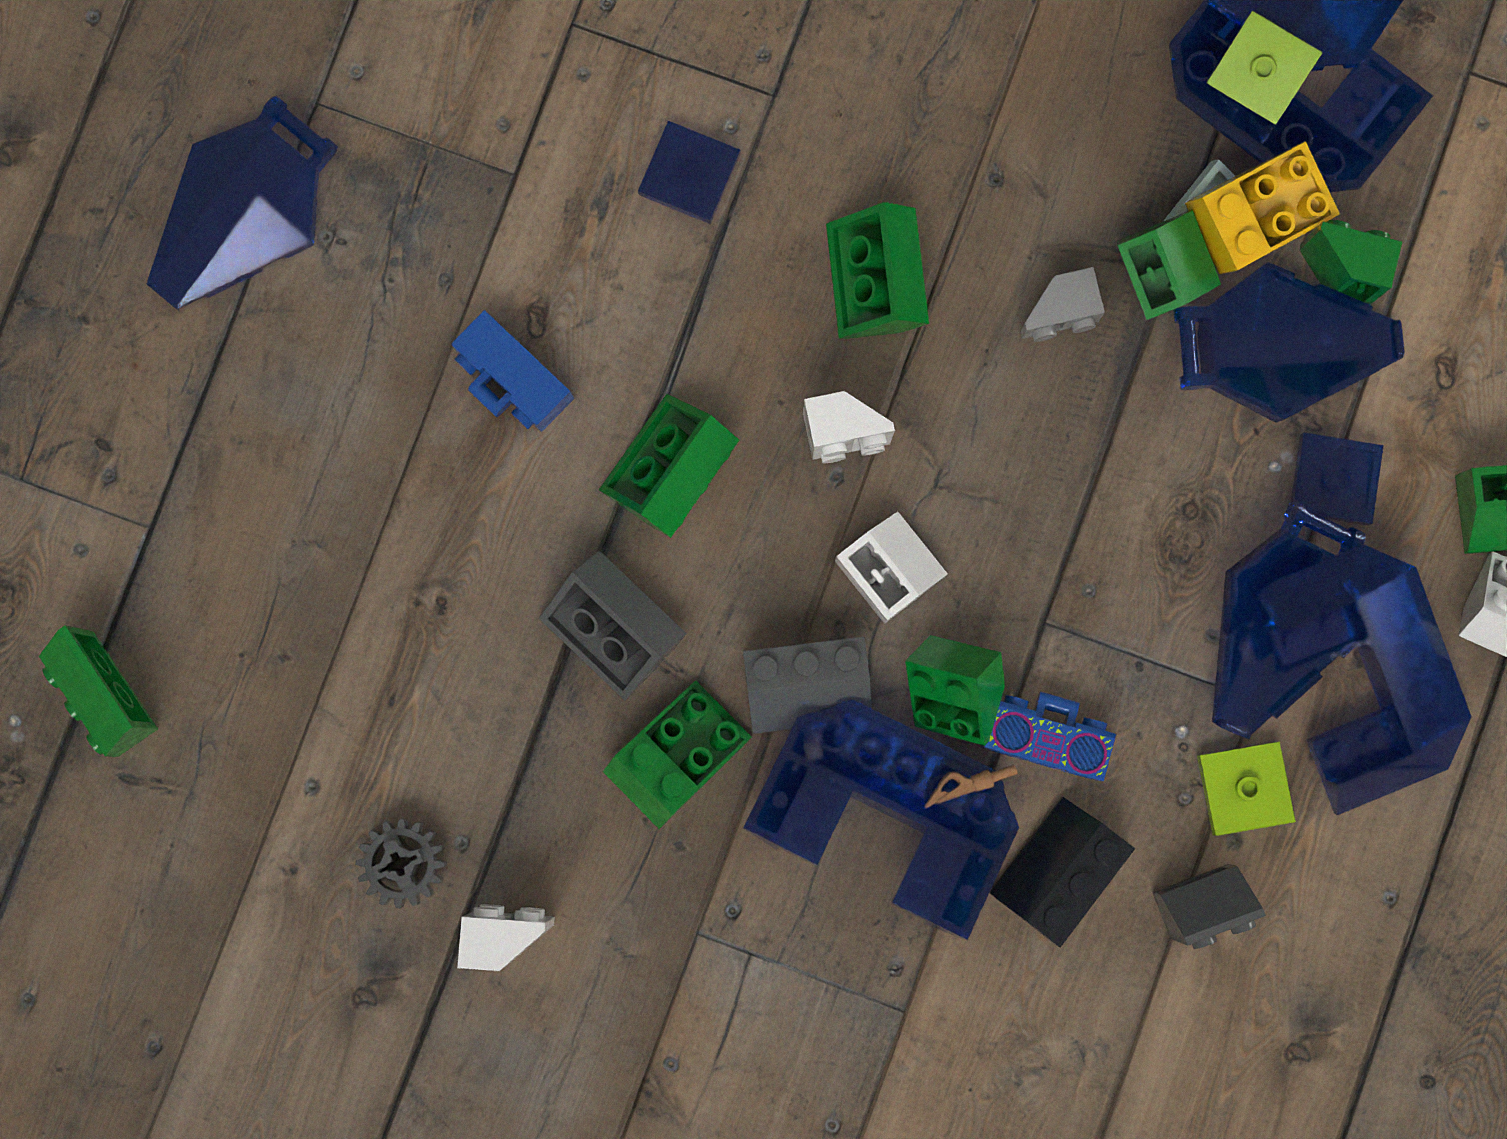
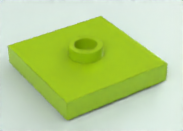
M1252 10L1207 84L1276 125L1323 52Z
M1280 742L1197 756L1212 836L1296 822Z

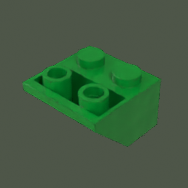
M1193 210L1117 240V246L1147 320L1186 305L1221 285Z
M1328 220L1327 222H1322L1301 243L1299 251L1329 298L1368 307L1392 288L1402 241L1390 239L1391 235L1383 231L1368 230L1363 232L1351 229V225L1347 222Z
M1507 465L1471 468L1455 475L1464 553L1507 551Z
M930 635L905 660L914 726L985 746L989 742L1005 688L1002 654L999 651Z

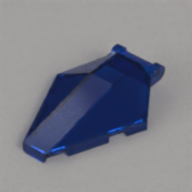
M278 96L270 98L257 119L192 144L146 284L179 311L180 308L204 296L210 298L262 272V267L282 257L288 259L314 246L319 172L335 155L338 146L328 137L322 138L292 114L287 109V104ZM277 122L313 150V154L308 160L272 130Z
M1267 262L1208 306H1187L1173 310L1174 323L1179 325L1183 376L1179 377L1180 389L1197 390L1210 388L1277 423L1402 359L1405 353L1402 323L1400 320H1394L1372 311L1373 306L1322 284L1313 286L1294 278L1296 273ZM1195 322H1199V327H1198V331H1197V337H1198V348H1199V359H1200L1201 374H1200V372H1199V361H1198V351H1197V340H1196Z
M1294 500L1288 505L1284 513V523L1281 529L1225 572L1212 722L1250 740L1251 735L1269 718L1273 716L1277 719L1323 677L1320 672L1338 656L1345 658L1367 638L1359 591L1356 590L1354 566L1366 540V534L1363 531L1354 527L1347 529L1309 511L1308 505ZM1305 526L1340 543L1341 548L1338 554L1335 555L1299 538L1298 535L1302 527Z

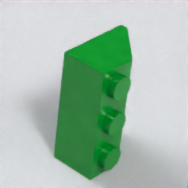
M882 202L826 223L839 339L896 334L929 324L916 208Z
M666 394L599 488V491L649 526L671 538L675 531L683 524L685 517L699 497L706 491L708 484L720 467L730 457L739 439L712 415Z
M65 625L55 633L39 655V658L45 665V668L42 669L43 674L53 687L61 689L67 698V701L64 702L67 711L76 721L83 722L89 732L86 738L98 754H104L105 757H119L158 730L93 631Z

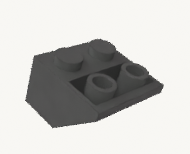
M1227 864L1152 892L1170 939L1187 946L1192 944L1193 949L1202 948L1217 942L1216 935L1227 930H1231L1232 934H1239L1256 927L1254 920L1266 916L1263 907L1238 866Z

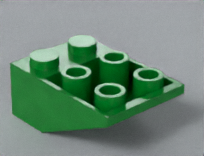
M695 680L612 758L603 770V773L660 829L752 736Z

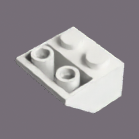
M842 391L804 399L803 417L812 460L821 458L822 463H833L846 459L845 453L861 450L862 456L877 454L885 451L884 445L891 443L895 432L893 422L847 392Z
M896 512L869 530L837 555L835 559L837 565L884 624L948 575L899 512Z
M1492 551L1487 557L1463 607L1459 636L1507 657V557Z
M481 904L480 907H474L473 912L461 918L457 968L500 971L554 925L555 917L545 916V909L521 907L520 910H515V914L504 913V906Z

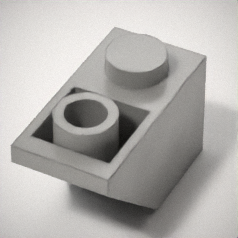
M1094 267L1055 275L1020 331L1021 338L1033 337L1034 342H1040L1056 337V331L1072 328L1073 333H1080L1095 328V322H1099L1105 311Z

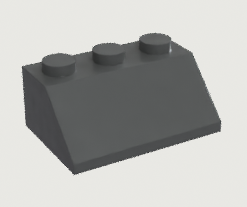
M600 551L570 574L539 617L552 632L624 701L660 666L687 634Z
M865 637L743 651L753 734L873 719Z

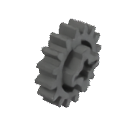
M399 819L397 829H395L391 821L383 822L384 833L381 834L377 830H371L369 836L373 840L372 844H360L359 848L367 854L366 858L356 860L355 865L365 867L366 873L360 875L358 881L364 882L369 880L371 886L366 892L368 896L377 892L381 893L379 904L386 905L391 898H394L395 907L400 909L404 907L406 898H408L412 906L420 904L419 893L426 897H431L434 894L430 886L431 882L438 884L443 882L444 878L437 874L436 871L437 868L447 866L446 861L437 859V854L442 852L445 847L444 845L433 846L431 841L437 834L435 831H430L425 835L421 833L423 830L422 822H416L411 829L407 819ZM401 836H407L416 840L422 847L414 849L406 845L404 838L402 839ZM383 845L385 849L384 856L381 862L376 865L377 853ZM399 856L408 858L417 856V859L410 861V864L404 867V871L403 869L386 870L387 867L399 860ZM427 862L425 876L418 884L419 878L417 874L422 863ZM387 877L397 882L398 888H401L402 891L388 887L381 879Z

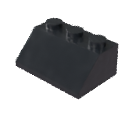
M1061 797L989 894L1045 938L1061 948L1135 848L1102 822L1066 798Z

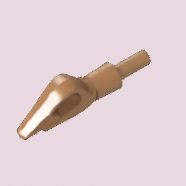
M1013 764L991 773L987 769L970 776V778L958 772H949L942 777L937 788L924 806L927 809L935 803L939 804L974 791L978 792L994 787V782L1018 774L1017 769ZM949 780H956L958 785L949 792L941 791Z

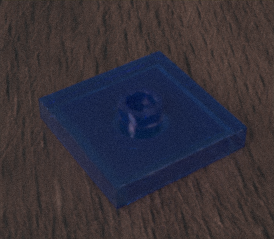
M668 121L638 189V194L711 224L740 157L741 150Z
M1302 433L1299 441L1289 513L1368 526L1373 524L1384 445Z

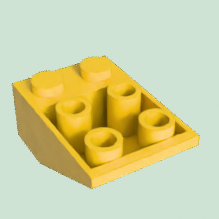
M1306 142L1211 188L1185 203L1188 211L1193 210L1209 254L1219 274L1237 271L1318 227L1322 222H1327L1340 215Z

